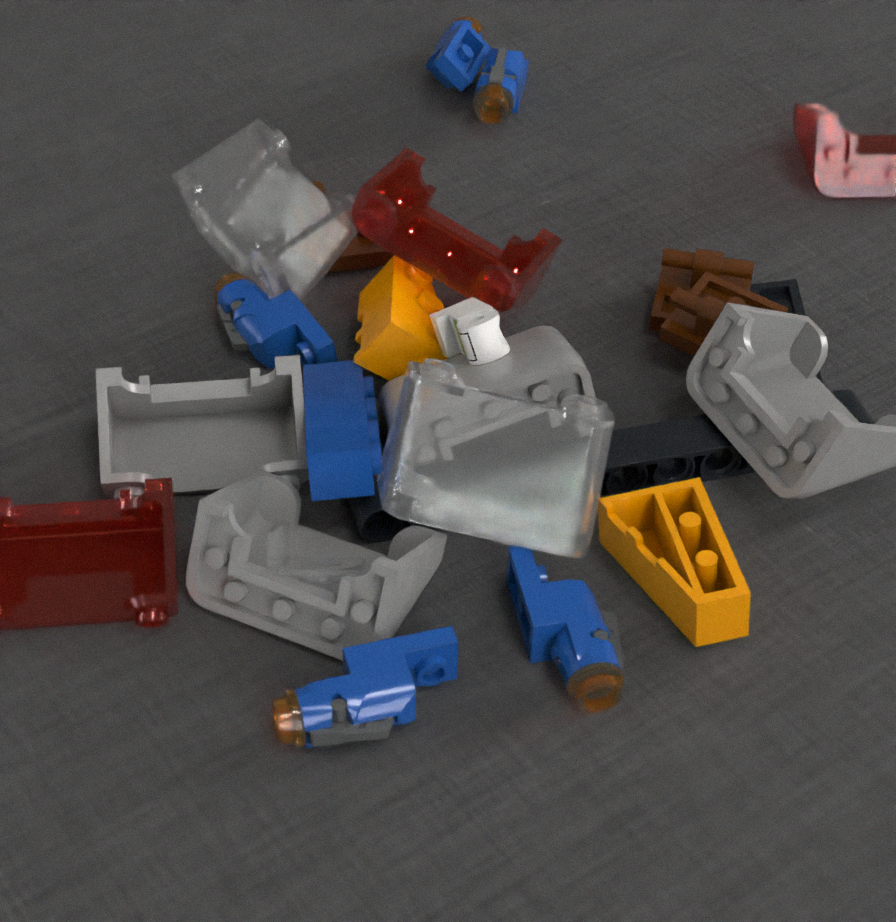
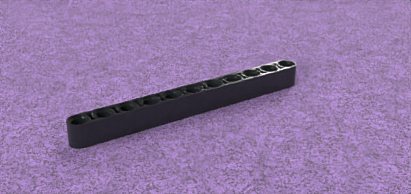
M851 390L831 391L860 423L875 424L855 392ZM706 414L581 437L566 438L383 471L381 475H373L375 495L347 499L360 536L369 542H385L393 540V537L402 529L413 525L426 527L438 532L598 502V498L700 477L702 482L754 473L756 471Z

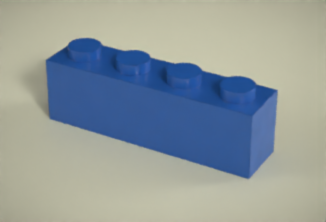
M354 360L303 365L306 458L311 501L375 495L373 475L383 474L373 376L363 377L362 367L354 363Z

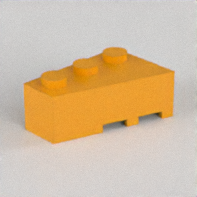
M394 255L359 293L357 320L362 323V327L356 333L355 341L360 344V349L354 354L353 362L389 381L448 359L442 355L429 316L445 308L434 291L432 275L422 265L416 262L409 264Z
M700 477L598 498L599 542L695 647L749 635L751 592Z

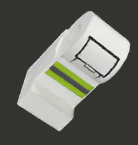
M474 297L429 315L442 355L447 358L461 353L467 356L470 365H482L498 360L510 351L509 344L499 327L500 316L498 311Z

